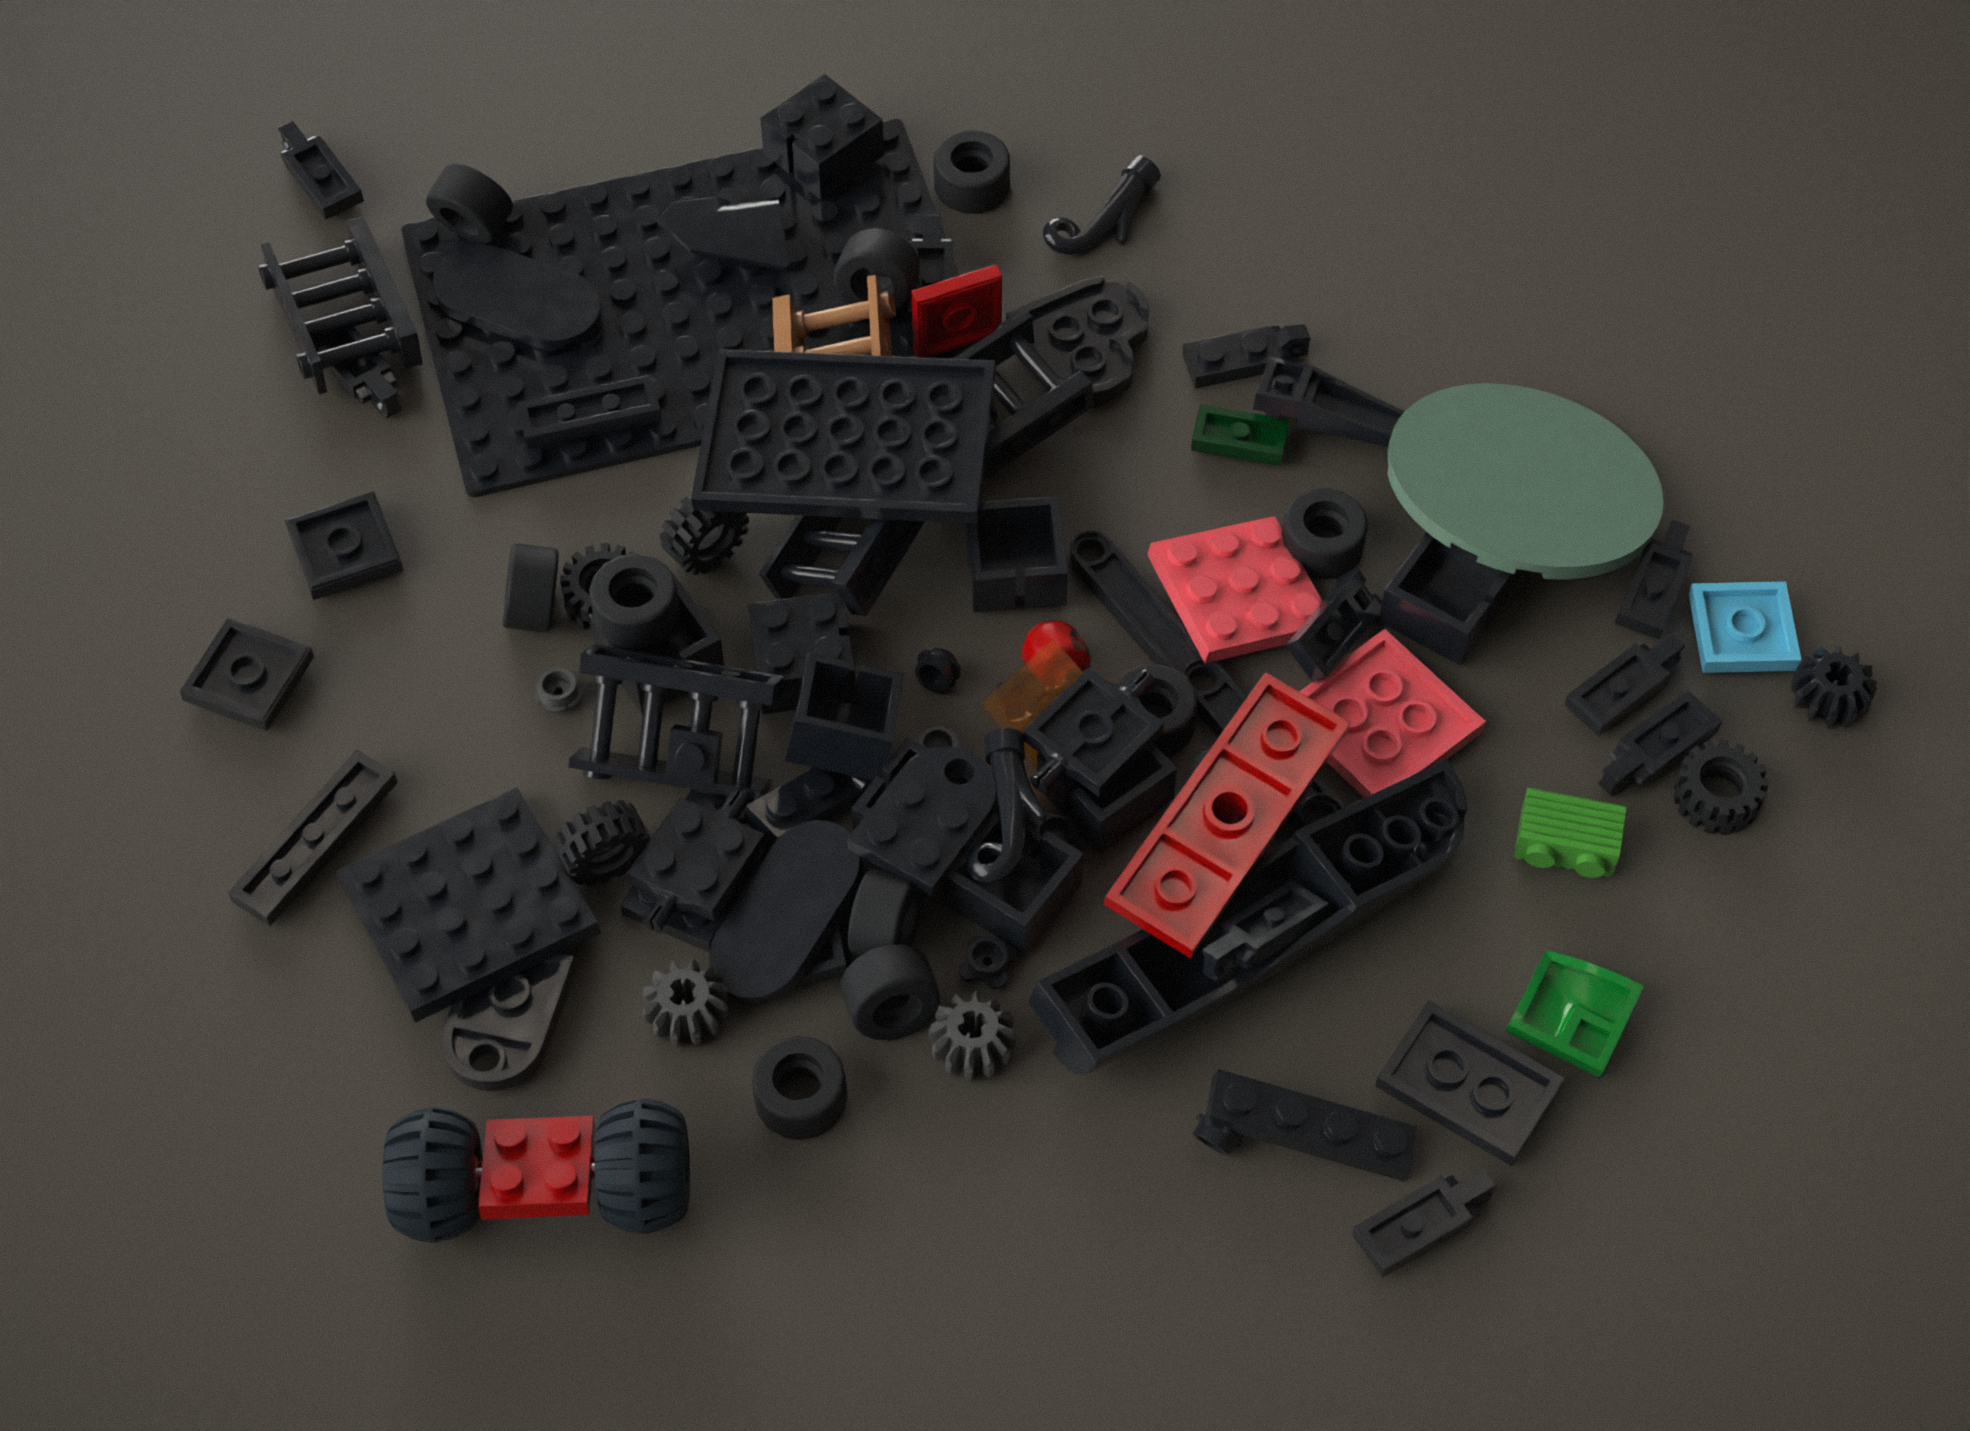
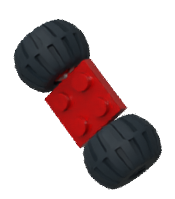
M644 1098L615 1106L600 1117L596 1128V1137L593 1116L487 1120L483 1157L480 1135L475 1123L470 1118L449 1109L429 1107L411 1112L395 1121L385 1138L382 1183L386 1215L394 1230L413 1240L439 1243L456 1238L470 1230L477 1223L479 1216L481 1220L590 1215L592 1179H595L597 1203L602 1218L607 1223L623 1231L648 1234L663 1230L680 1221L688 1210L690 1196V1153L687 1125L684 1116L678 1109L662 1101Z

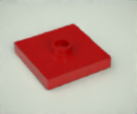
M996 264L911 291L913 349L917 357L929 358L979 342L993 333L1002 323V274Z

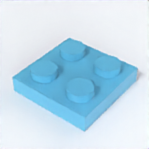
M1786 581L1692 583L1688 595L1702 673L1796 671L1801 660V654Z

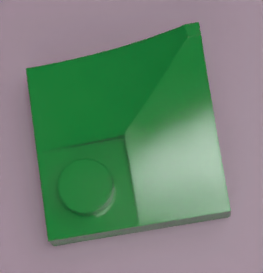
M1545 950L1505 1031L1600 1078L1644 985L1595 964Z

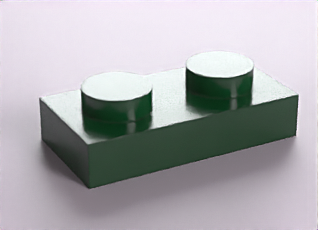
M1200 404L1192 437L1191 451L1281 466L1290 419H1274L1267 415Z

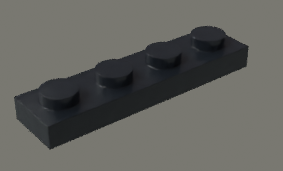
M356 750L231 888L228 894L232 903L271 926L396 786L398 781L395 772Z
M1220 1069L1212 1077L1204 1124L1230 1129L1240 1135L1400 1181H1404L1411 1173L1417 1126Z

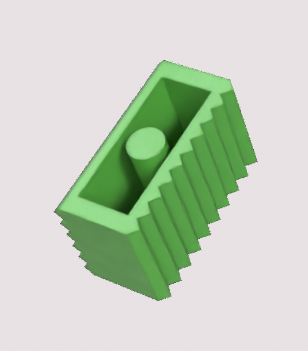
M1527 787L1521 808L1514 857L1517 860L1524 859L1529 865L1537 868H1549L1554 865L1557 868L1574 869L1581 876L1588 878H1598L1603 875L1611 877L1621 852L1627 807Z

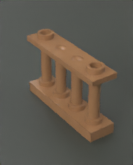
M872 275L867 277L868 300L806 314L804 310H797L790 294L772 298L774 351L892 356L890 318L896 317L893 296L890 291L884 292L877 276ZM870 319V336L807 349L804 344V338L809 337L811 331Z

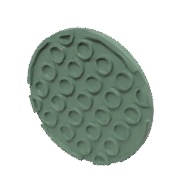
M1494 383L1466 384L1439 390L1418 400L1402 414L1393 429L1388 445L1389 468L1387 474L1391 487L1398 501L1415 522L1451 549L1456 545L1478 556L1476 562L1511 574H1515L1516 569L1542 573L1543 579L1567 580L1593 577L1614 571L1627 565L1641 554L1643 548L1653 539L1662 517L1664 501L1661 482L1655 468L1641 448L1626 433L1601 415L1569 399L1545 391L1517 385Z

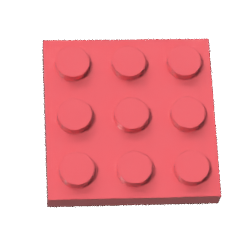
M1275 516L1152 542L1147 553L1204 663L1286 645L1323 602L1302 563L1294 559L1284 546L1282 528Z
M1386 629L1379 632L1340 661L1326 678L1314 683L1312 682L1299 691L1351 722L1348 732L1327 763L1364 798L1441 761L1447 760L1484 731L1486 721Z

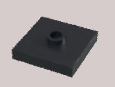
M374 491L285 520L313 600L404 571Z
M227 618L181 688L180 694L185 702L268 731L313 660L314 654L311 647Z

